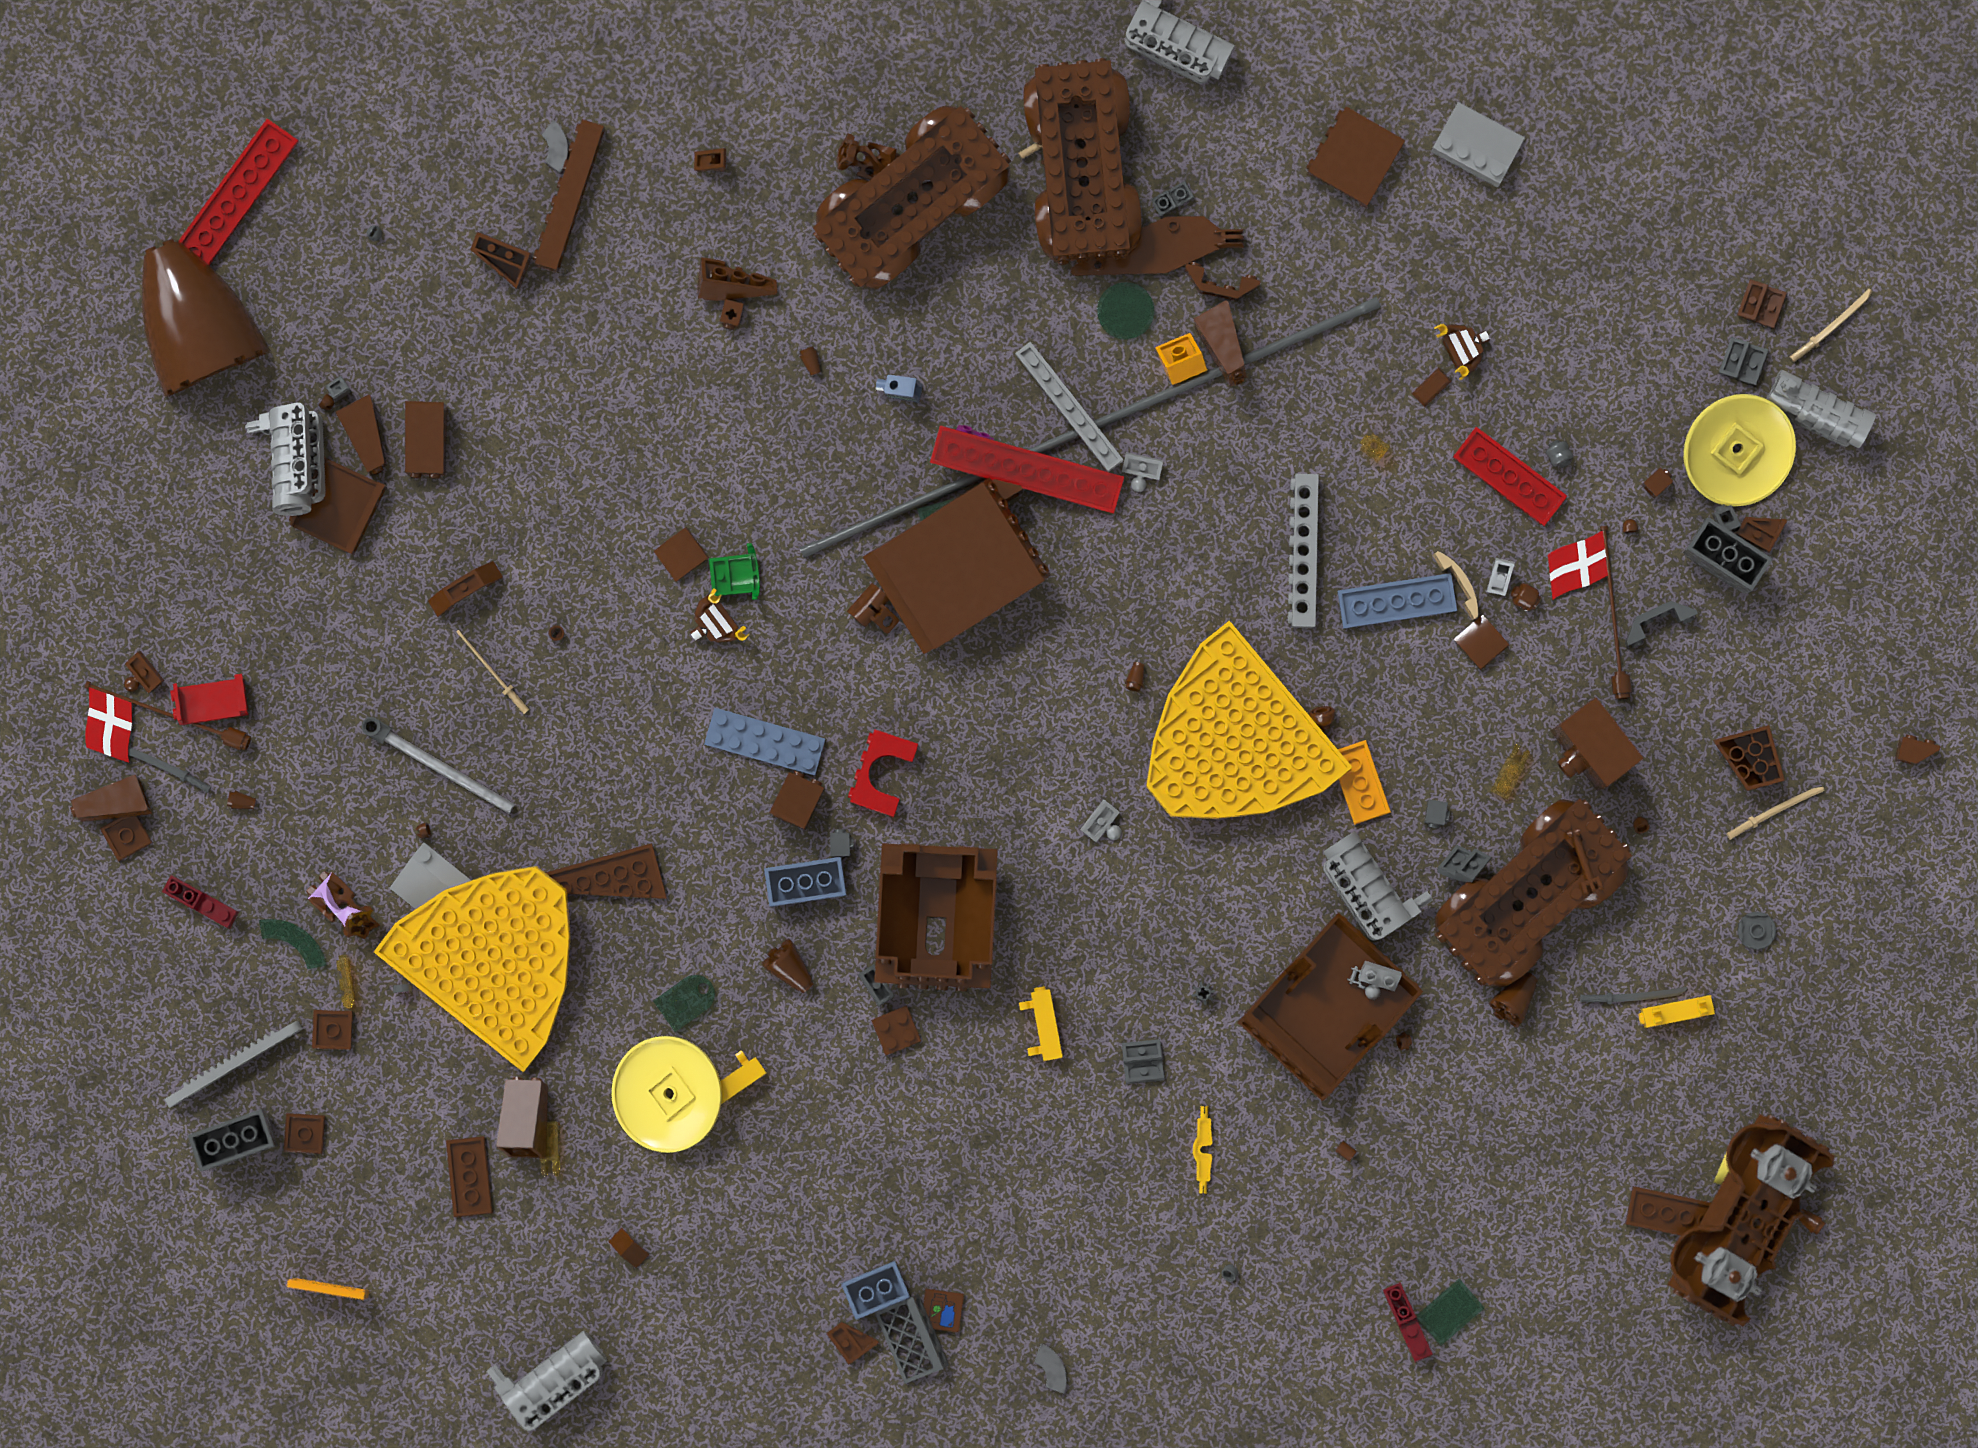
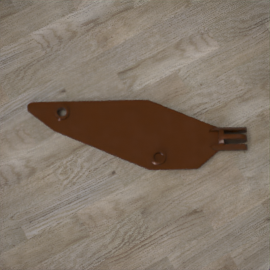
M1204 216L1164 217L1141 228L1137 246L1125 259H1115V257H1107L1105 261L1088 259L1086 263H1077L1070 271L1073 276L1169 273L1219 249L1244 248V243H1242L1244 236L1239 235L1244 233V229H1220ZM1096 263H1100L1102 266L1100 268H1095L1094 265Z

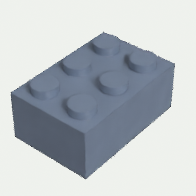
M896 1261L841 1283L856 1320L910 1297Z

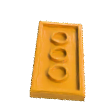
M1366 740L1338 749L1352 766V769L1338 780L1354 825L1391 813Z
M299 1278L289 1279L287 1287L362 1300L369 1297V1290Z

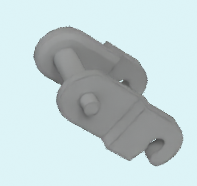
M1356 966L1355 968L1351 967L1353 973L1351 978L1347 979L1350 981L1349 984H1359V988L1366 990L1367 987L1362 986L1361 981H1354L1357 972L1361 970H1358Z

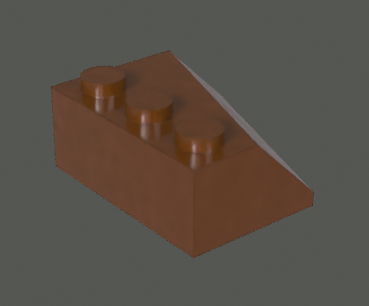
M1769 725L1713 740L1747 791L1785 781Z

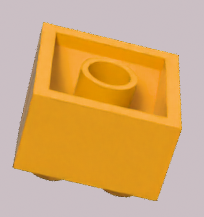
M1191 333L1155 347L1172 385L1207 371L1203 355Z

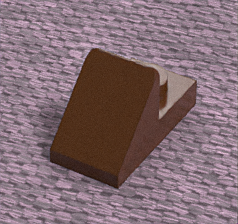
M725 148L694 152V171L715 170L724 172L726 168Z

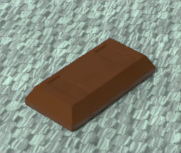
M1438 368L1411 394L1425 407L1452 380Z

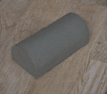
M875 964L858 974L878 1007L895 997L887 983H875Z

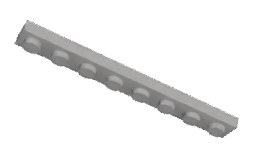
M1029 342L1017 351L1015 355L1106 471L1110 472L1122 463V457L1033 344Z

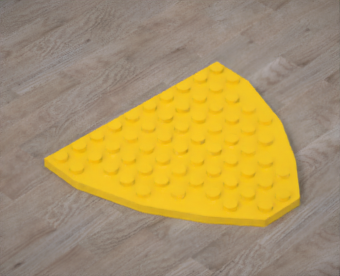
M1228 621L1199 645L1167 696L1152 743L1146 788L1170 817L1220 819L1265 814L1320 794L1352 769V766L1240 632Z
M537 866L492 873L444 890L397 921L375 949L374 953L518 1069L525 1072L549 1040L567 986L571 937L567 890Z

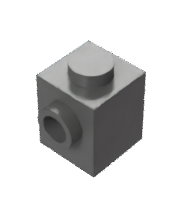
M1427 800L1424 823L1428 824L1429 828L1439 829L1440 826H1444L1445 822L1449 821L1450 811H1447L1448 802Z
M835 829L834 833H830V856L850 857V849H854V837H850V833H846V829Z

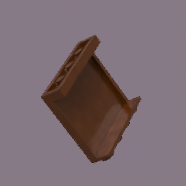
M1345 107L1343 111L1339 110L1334 119L1337 121L1335 126H1330L1325 136L1328 138L1325 143L1321 142L1316 149L1317 157L1315 160L1311 158L1306 167L1308 169L1307 175L1310 176L1311 174L1358 201L1360 206L1367 208L1405 140L1352 109Z
M324 456V499L318 503H312L310 512L303 515L290 516L289 521L291 522L289 525L354 556L387 486ZM318 470L315 471L313 477L311 476V479L317 478Z

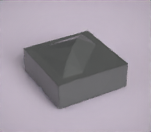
M342 376L325 386L335 402L352 392Z

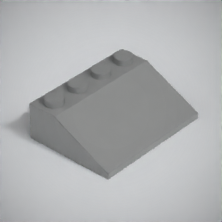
M1458 102L1431 152L1498 188L1525 137Z

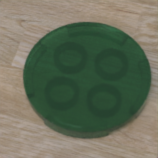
M1129 282L1117 283L1109 287L1101 295L1097 306V316L1100 325L1110 336L1121 340L1133 339L1144 334L1150 327L1154 317V304L1149 293L1141 286Z

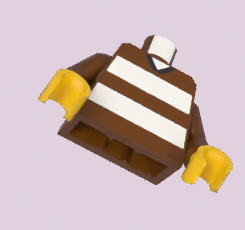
M1440 324L1434 327V329H1439L1440 334L1436 335V337L1443 336L1441 340L1456 368L1454 372L1462 374V377L1459 379L1462 380L1468 374L1475 371L1482 360L1481 354L1484 352L1481 345L1490 341L1487 332L1483 331L1476 335L1473 328L1456 324Z
M712 589L709 595L699 600L694 612V620L698 626L690 631L695 641L704 635L707 636L710 642H730L738 639L743 641L750 635L742 633L746 629L745 626L737 630V624L720 603L722 595H714L716 589Z

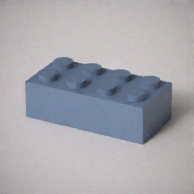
M841 857L764 868L770 907L847 896Z

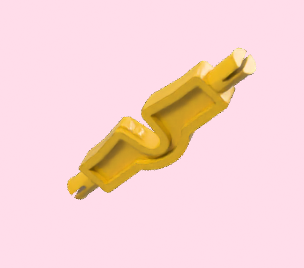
M1200 1106V1118L1197 1119V1138L1193 1143L1192 1152L1197 1162L1196 1180L1199 1181V1193H1203V1186L1204 1193H1207V1181H1210L1212 1155L1201 1153L1200 1148L1212 1145L1211 1119L1208 1118L1209 1106H1205V1114L1204 1106Z

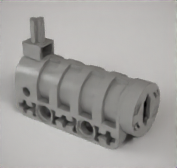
M1143 0L1126 31V47L1197 83H1206L1210 76L1219 80L1235 45L1160 9L1162 0ZM1147 45H1153L1154 48H1149ZM1186 61V62H1188L1189 64H1188V65H1184V64H1182L1181 62Z
M1784 370L1778 372L1771 391L1766 398L1776 404L1786 414L1790 422L1818 435L1822 434V437L1844 447L1852 445L1860 448L1876 417L1875 413L1867 409L1861 410L1848 400L1844 402L1831 392L1827 394L1819 390L1818 386L1814 384L1808 385L1802 382L1801 378Z
M301 403L274 407L269 413L259 414V420L247 422L245 427L249 434L261 431L266 435H271L273 512L285 516L303 515L311 511L312 503H318L325 497L323 419L321 415L314 411H309ZM313 434H317V440L314 443H310V437ZM318 470L317 478L311 479L312 472Z
M1355 831L1323 851L1328 859L1323 865L1325 875L1369 940L1376 941L1382 939L1421 913L1420 909L1433 901L1431 895L1426 891L1414 900L1410 898L1403 903ZM1331 864H1336L1335 870L1331 871L1329 869ZM1339 872H1342V875L1338 876L1335 879L1334 876L1337 875ZM1341 878L1347 880V888L1340 886L1339 881ZM1351 888L1353 889L1349 894H1345L1346 891ZM1354 896H1357L1358 899L1356 900V902L1352 903L1351 899ZM1362 904L1364 905V907H1362V908H1360V909H1358V910L1355 909V908L1359 907V906L1362 905ZM1363 910L1368 912V920L1362 919L1361 912ZM1372 921L1375 922V923L1371 924V925L1368 926V927H1367V925H1366V924H1368V923H1370V922H1372ZM1378 928L1379 932L1376 935H1373L1372 932L1374 931V929Z
M583 1330L517 1383H514L510 1376L506 1378L496 1364L486 1372L496 1383L497 1386L494 1389L501 1396L503 1402L525 1430H533L600 1379L603 1374L602 1365L607 1362V1358L592 1337ZM593 1369L597 1371L595 1375H592L588 1379L584 1377L587 1374H589ZM574 1380L581 1382V1389L574 1387ZM567 1390L570 1392L564 1397V1399H561L560 1401L555 1403L554 1400L557 1399L560 1396V1394L564 1393ZM543 1404L550 1406V1413L543 1411ZM537 1414L539 1417L529 1424V1418Z

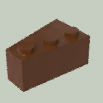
M481 232L476 233L470 249L516 289H520L534 254Z

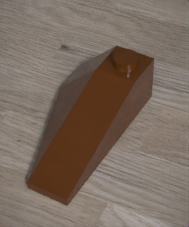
M701 257L697 284L698 298L722 301L725 299L777 295V280L758 273L749 275L742 271L743 268L737 266L736 269L726 267V262Z

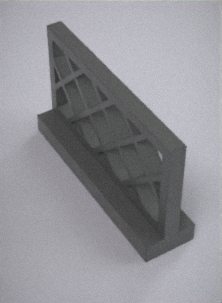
M919 1294L874 1312L905 1384L944 1369L949 1365ZM907 1304L909 1309L907 1317L898 1313L901 1305ZM888 1312L894 1315L891 1324L884 1321L882 1313ZM896 1317L906 1320L903 1329L894 1326ZM909 1322L916 1325L915 1335L906 1331ZM892 1329L901 1332L898 1342L890 1336ZM904 1334L913 1338L910 1347L901 1343ZM916 1340L923 1342V1353L913 1349ZM899 1347L909 1351L906 1360L899 1357ZM912 1352L921 1356L918 1365L909 1361ZM924 1358L931 1361L932 1369L927 1370L921 1367ZM907 1365L916 1368L914 1376L908 1378L905 1371Z

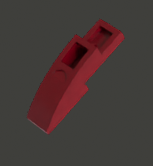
M172 875L162 890L166 895L228 929L231 928L239 914L238 911L227 906L225 903Z
M1401 1282L1384 1289L1383 1292L1414 1362L1416 1363L1432 1356V1351Z

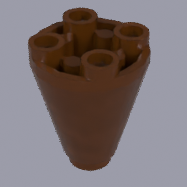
M789 938L781 944L780 948L774 947L767 954L769 957L761 963L767 971L795 990L801 991V993L809 990L814 984L795 944Z
M1526 972L1522 977L1509 984L1494 996L1489 1002L1490 1007L1494 1010V1016L1499 1020L1505 1019L1512 1026L1518 1028L1524 1021L1537 987V978L1531 973Z

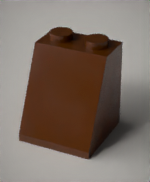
M789 772L769 813L806 831L825 788L822 787L821 782L812 779L811 782L804 779L805 775L800 772Z

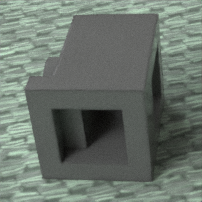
M1723 504L1715 508L1716 512L1712 514L1715 522L1729 531L1741 526L1732 505L1726 507ZM1726 516L1728 521L1723 522L1721 517Z

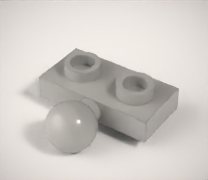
M1126 452L1122 472L1137 475L1131 481V487L1134 491L1141 492L1146 487L1144 477L1159 480L1163 460Z
M1103 800L1080 830L1095 842L1098 841L1105 831L1109 839L1117 840L1122 834L1121 828L1110 824L1120 812L1106 800Z
M1365 961L1358 980L1371 984L1366 988L1365 994L1367 998L1375 1000L1381 993L1379 987L1395 992L1402 975L1400 971Z

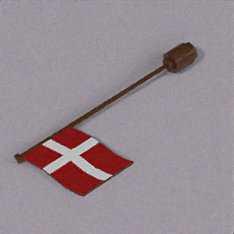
M1601 526V532L1585 540L1560 547L1548 554L1552 601L1566 592L1589 586L1608 577L1618 672H1614L1615 676H1611L1612 692L1616 700L1631 698L1630 693H1632L1630 674H1626V671H1622L1606 533L1608 526Z
M89 681L85 683L84 688L89 689V712L85 730L86 748L130 763L129 742L133 724L132 703L174 718L172 713L97 687ZM199 723L191 724L221 735L223 745L240 751L242 749L246 751L251 742V736L248 733L233 727L224 729L221 732Z

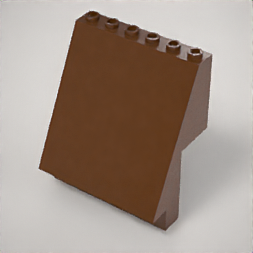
M990 478L938 508L920 522L863 556V559L923 654L940 647L1051 576L1049 568L1040 559L1037 549L1030 543L1027 533L1022 530L1018 524L1017 517L1011 513L1007 501L1001 497L997 485Z
M1337 913L1251 1005L1237 1023L1323 1102L1363 1056L1389 1032L1423 991L1416 982L1405 975L1402 969L1394 965L1388 956L1380 952L1374 943L1366 939L1360 930L1352 926L1346 917ZM1368 961L1400 971L1402 976L1395 992L1379 987L1381 991L1380 996L1375 1000L1367 998L1365 989L1358 987L1359 984H1349L1350 981L1347 979H1350L1353 973L1351 967L1355 968L1356 966L1358 970H1361L1364 962ZM1357 972L1354 981H1359L1358 976L1360 972ZM1361 981L1362 986L1368 987L1371 985Z

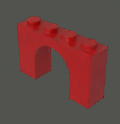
M875 729L874 733H869L866 742L869 744L867 751L862 753L860 761L863 762L861 769L856 771L854 780H857L855 788L851 787L848 798H851L850 803L894 818L900 798L876 790L870 783L869 771L872 764L884 756H892L913 763L918 744Z

